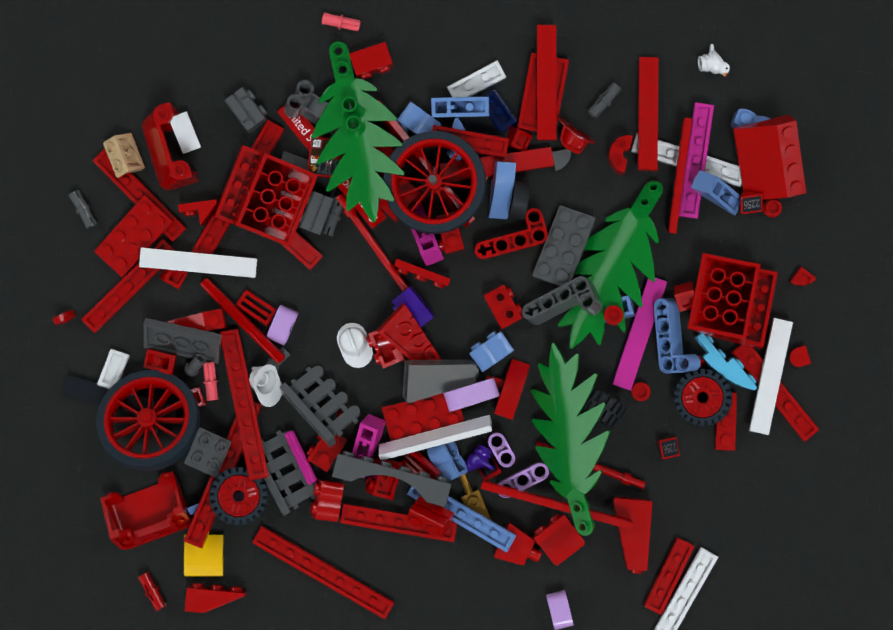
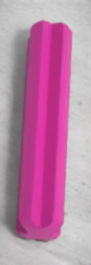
M292 430L285 433L286 441L307 484L310 485L316 482L317 478L309 461H307V457L295 432Z

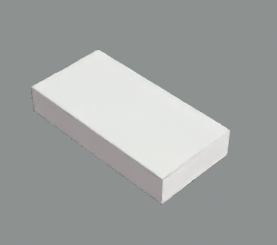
M185 111L173 116L170 123L182 153L185 154L201 148L188 112Z
M110 349L97 385L110 389L122 378L130 355Z

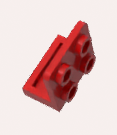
M559 513L555 514L549 519L550 523L546 526L541 525L538 527L533 535L534 540L540 545L554 565L562 563L585 544L583 538L563 513L560 515Z

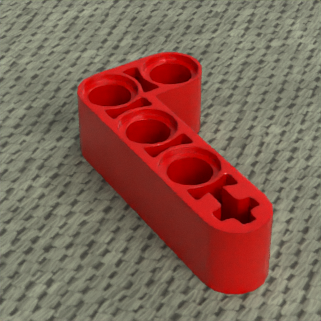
M531 208L526 212L525 223L527 230L479 242L474 249L476 257L485 260L543 244L547 240L548 234L542 212L537 208ZM536 213L539 216V220L531 222L528 215ZM541 231L544 235L543 240H535L533 237L534 232ZM517 236L524 237L525 244L523 246H518L515 243ZM504 241L507 244L506 250H498L496 243ZM489 243H493L494 254H492V250L486 251L485 256L482 253H478L480 246L490 248L491 245Z

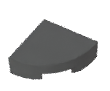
M565 149L552 152L555 171H559L566 166L571 156L570 150Z

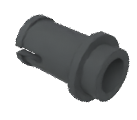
M281 347L280 351L285 356V359L278 364L272 358H268L266 363L279 369V366L291 355Z
M200 353L196 354L192 361L185 365V373L190 377L196 376L199 373V369L206 362L205 356Z

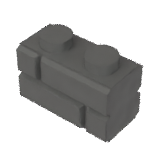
M242 87L225 99V102L247 132L251 133L267 121L265 117L267 112L261 104L257 107L253 100L256 98L250 89L246 91Z
M312 191L298 227L316 235H321L334 199Z

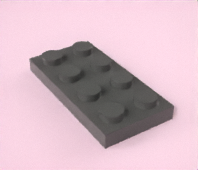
M560 205L532 276L559 287L573 280L596 218Z
M145 318L143 324L144 348L188 358H194L196 354L200 353L205 356L207 362L219 364L221 358V334Z

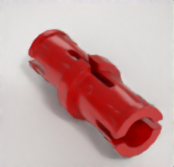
M149 572L139 576L138 579L146 592L145 596H148L155 611L167 606L158 591L160 590L159 587H156Z

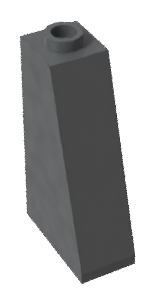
M472 359L405 360L402 397L407 403H411L474 384L476 377L479 375V368Z

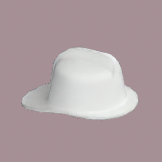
M348 323L342 326L337 334V342L346 363L351 367L360 368L369 364L372 359L373 350L367 342L366 331L356 323Z
M266 364L264 366L252 367L249 377L251 388L256 392L258 400L265 407L274 406L282 396L279 388L282 384L275 366Z

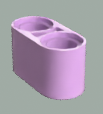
M280 305L268 331L267 338L285 345L298 312Z
M498 432L489 435L488 444L499 464L503 467L512 466L515 462V456L504 436ZM494 436L501 437L502 443L500 446L495 447L491 444ZM503 453H509L511 455V461L509 463H503L501 461V455Z
M565 590L546 594L554 629L558 630L574 626Z

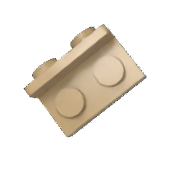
M132 133L114 135L103 143L117 178L145 168Z

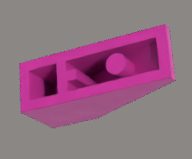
M420 203L414 213L427 218L423 205ZM411 228L426 266L444 259L434 234L419 232Z
M370 414L362 420L352 452L355 453L354 457L362 459V456L374 457L382 437L385 420Z

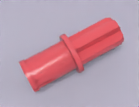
M326 12L323 14V25L338 27L339 30L343 28L359 31L360 29L359 20L343 17L342 14L341 16Z
M206 362L203 364L205 379L203 384H205L206 401L218 400V380H216L214 362Z

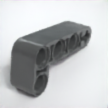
M580 276L526 304L522 309V315L532 324L540 325L578 304L588 314L596 315L601 311L602 303L595 286L587 278Z

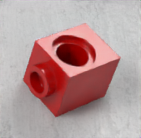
M693 281L674 286V295L680 312L692 309L695 294Z

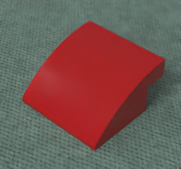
M241 145L213 216L290 247L318 175L269 154Z
M703 253L687 329L718 339L762 349L778 272L760 269L761 264Z

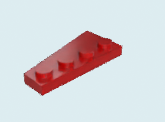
M404 302L377 329L380 335L409 360H441Z

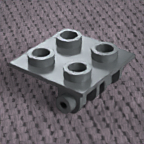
M198 427L184 464L198 469L205 474L217 477L232 442Z

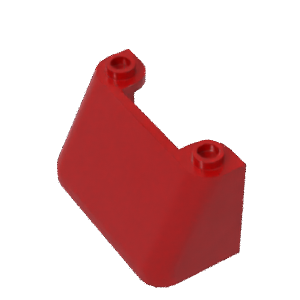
M170 102L157 106L142 123V129L158 182L165 190H174L199 182L197 173L191 172L190 166L185 161L173 162L165 133L173 131L170 122L173 116L179 113Z
M173 471L162 473L157 479L158 484L123 497L117 492H110L100 498L110 540L121 550L132 549L190 527L192 522L191 515L187 509L188 507L176 474Z

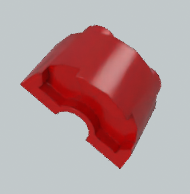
M633 135L619 137L610 146L608 151L610 167L615 173L620 175L625 173L627 159L624 158L623 152L630 149Z
M377 330L369 333V336L366 337L370 348L374 346L376 354L373 355L377 365L381 364L383 369L404 360L402 353L380 335Z

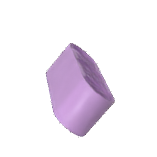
M494 378L443 393L449 412L500 396Z
M537 462L501 480L498 484H509L512 488L525 490L546 479L549 475V470L544 463ZM538 466L544 467V475L536 476L534 473L535 468ZM520 475L527 476L528 481L525 485L518 484L517 479ZM499 494L503 498H509V496Z

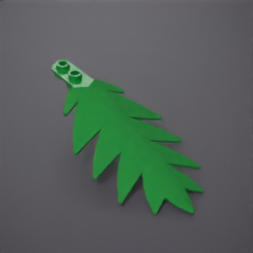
M336 41L329 48L336 83H333L325 90L319 103H323L330 98L332 100L328 103L318 120L312 138L315 139L335 129L338 130L322 151L317 164L320 165L344 154L330 178L326 191H331L352 177L347 193L346 210L350 211L360 202L365 213L375 223L379 198L394 201L389 187L377 172L404 175L405 173L396 163L374 148L401 147L402 143L379 126L368 121H396L397 117L379 101L363 92L377 91V88L363 79L354 78L348 47L345 43ZM337 48L342 49V53L339 55L335 53ZM346 67V72L340 73L339 69Z
M649 181L646 183L631 209H623L605 219L606 222L616 223L611 224L588 239L584 250L602 252L579 262L575 275H590L587 279L595 286L602 303V309L598 314L590 315L578 304L566 313L558 323V327L572 325L570 349H573L582 342L589 333H591L597 345H601L605 324L604 309L606 310L611 305H616L622 309L623 319L617 325L622 332L626 331L625 315L619 288L639 307L643 306L640 288L632 264L649 280L655 282L654 262L647 234L656 244L659 243L657 230L649 214L663 193V186L660 182Z
M552 343L549 367L538 363L541 377L550 394L533 388L530 392L546 415L552 420L533 418L532 422L556 449L536 446L535 449L549 470L560 481L551 480L550 484L561 496L567 498L577 532L587 536L593 532L595 524L591 518L589 503L586 500L585 494L597 483L602 471L599 470L590 477L588 476L604 450L610 431L608 430L585 443L583 442L600 418L606 403L603 402L578 416L594 387L598 374H593L573 389L578 372L579 354H575L565 363L560 350L555 343Z

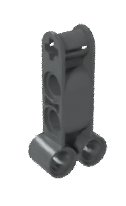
M302 80L298 83L294 94L288 97L284 112L290 118L302 115L317 125L328 102L319 103L320 97L313 94V84L310 81ZM300 90L306 91L307 94H303ZM291 104L296 105L298 108H293ZM335 129L328 133L334 135L338 129Z

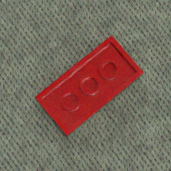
M531 53L517 127L521 130L537 132V54ZM557 57L556 128L569 60Z
M144 195L94 252L121 277H125L140 260L141 248H150L174 220L147 195Z
M443 393L411 403L405 401L382 407L390 441L465 421L462 408L449 412Z

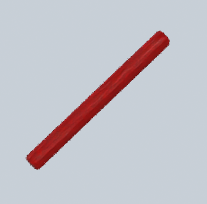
M208 278L201 282V287L276 363L279 364L285 359L283 353Z

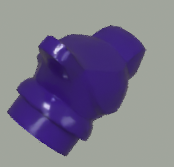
M478 445L474 449V453L469 454L467 460L464 461L467 471L470 472L474 469L484 468L493 470L494 467L488 460L491 458L492 451L485 446Z

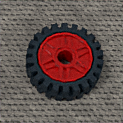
M698 369L687 373L680 379L674 392V402L677 411L686 421L697 426H710L718 423L728 414L732 405V391L726 379L719 373L709 369ZM702 392L708 394V400L705 403H701L698 400V396Z
M234 467L220 473L213 481L209 492V501L213 512L220 520L231 525L251 523L262 514L267 504L268 493L263 479L249 481L247 469L244 467ZM235 491L243 493L244 498L241 502L234 500L233 493Z

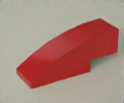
M515 359L511 360L494 414L513 420L529 371V364Z

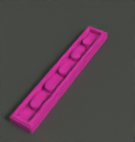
M694 103L679 217L698 219L701 195L692 189L691 186L700 170L705 172L714 105Z
M647 278L641 296L643 306H638L612 385L631 391L655 320L654 304L658 299L662 298L667 281L655 278V282H652Z

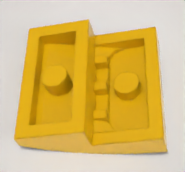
M208 535L203 549L184 542L185 577L223 576L224 535Z

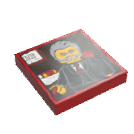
M311 137L307 171L317 174L318 177L331 178L344 154L318 165L317 161L330 139L319 137L313 139Z

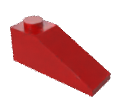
M224 309L202 312L168 321L171 324L208 332L228 328Z

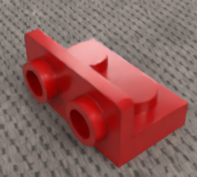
M336 435L334 437L336 444L330 448L318 436L317 439L320 441L316 447L312 445L307 452L309 456L307 461L312 462L327 472L348 439Z
M376 455L373 462L379 464L381 461L392 463V467L397 469L404 464L392 459L380 460L379 455ZM370 475L366 480L365 491L374 496L393 500L399 479L386 475Z

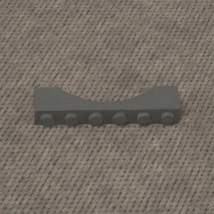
M343 451V454L339 453L337 456L332 477L351 482L369 475L392 476L414 487L426 502L446 507L452 483L448 482V478L437 476V479L431 478L429 473L419 471L418 474L410 472L411 468L400 466L397 469L392 467V463L381 461L380 464L375 463L373 458L362 456V459L354 457L355 453Z

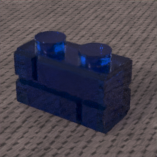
M496 90L485 96L489 97L488 118L499 133L503 134L513 127L517 120L513 114H510L511 111Z

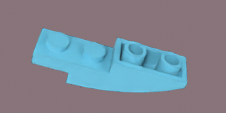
M699 333L694 337L706 352L701 358L705 360V363L713 371L737 386L749 390L757 389L755 385L756 380L751 374L747 375L743 371L744 365L738 359L729 358L725 361L726 355L721 349H716L712 345L714 341L710 336Z

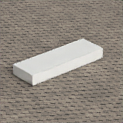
M497 60L448 86L447 89L452 97H472L506 78V75Z

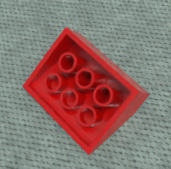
M785 115L733 128L743 192L763 193V200L789 198L806 193L797 123L792 116Z

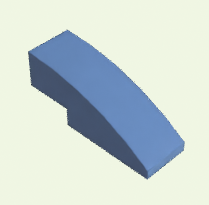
M494 161L488 218H508L516 172V163Z

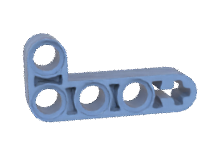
M658 299L654 304L660 370L663 373H681L698 370L700 367L699 357L696 354L683 355L680 311L676 299Z

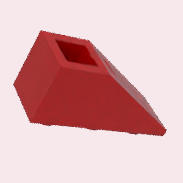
M192 583V586H188L186 590L185 611L205 613L244 597L247 591L237 586H231V589H224L223 585L204 587L203 583Z

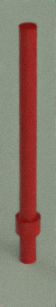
M343 194L337 196L336 199L344 209V214L347 218L350 217L402 292L408 288L407 284L355 213L356 209L353 207L350 211H347L346 198Z
M538 441L536 444V446L556 449L555 447L542 443L540 441ZM598 463L593 468L594 471L598 472L601 470L602 474L621 480V483L626 485L631 484L643 489L646 483L632 477V474L627 472L621 473Z

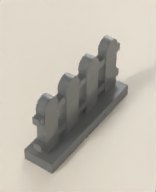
M315 366L312 369L308 367L306 369L307 373L297 381L293 379L290 387L284 383L279 388L282 395L331 448L336 444L334 438L336 435L342 436V430L349 424L359 422L357 418L360 416V409L357 406H351L349 409L345 406L348 402L346 393L340 392L337 395L333 393L336 388L334 380L327 379L323 382L320 379L324 375L321 366ZM316 382L319 386L308 394L305 390ZM300 394L304 397L302 400L298 397ZM326 396H329L331 400L320 408L317 404ZM314 408L316 412L313 414L310 409ZM341 409L344 413L332 421L329 417ZM324 421L328 424L327 427L322 424Z
M279 430L276 432L277 436L264 443L262 439L264 455H266L269 461L266 463L269 477L263 478L284 516L290 513V507L293 506L294 509H297L299 507L298 503L309 497L312 500L315 499L313 487L317 482L310 485L307 484L284 436L289 431L281 433ZM283 446L286 453L273 460L270 453ZM292 463L296 470L282 476L279 470ZM274 472H275V474H276V476H277V478H278V479L275 480V481L273 480V478H272L271 475H270V474H272V473H274ZM301 480L304 487L291 493L289 486ZM283 489L287 494V496L284 498L280 493V491Z

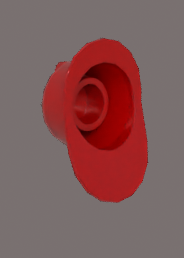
M557 116V119L564 125L560 139L566 149L580 154L589 142L595 143L592 138L578 131L566 120Z

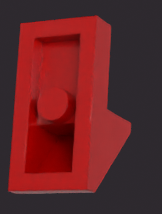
M215 199L179 204L178 209L179 213L184 214L185 217L195 216L196 212H198L200 225L204 226L214 213L219 201Z
M147 349L143 368L158 370L159 372L172 375L177 355Z

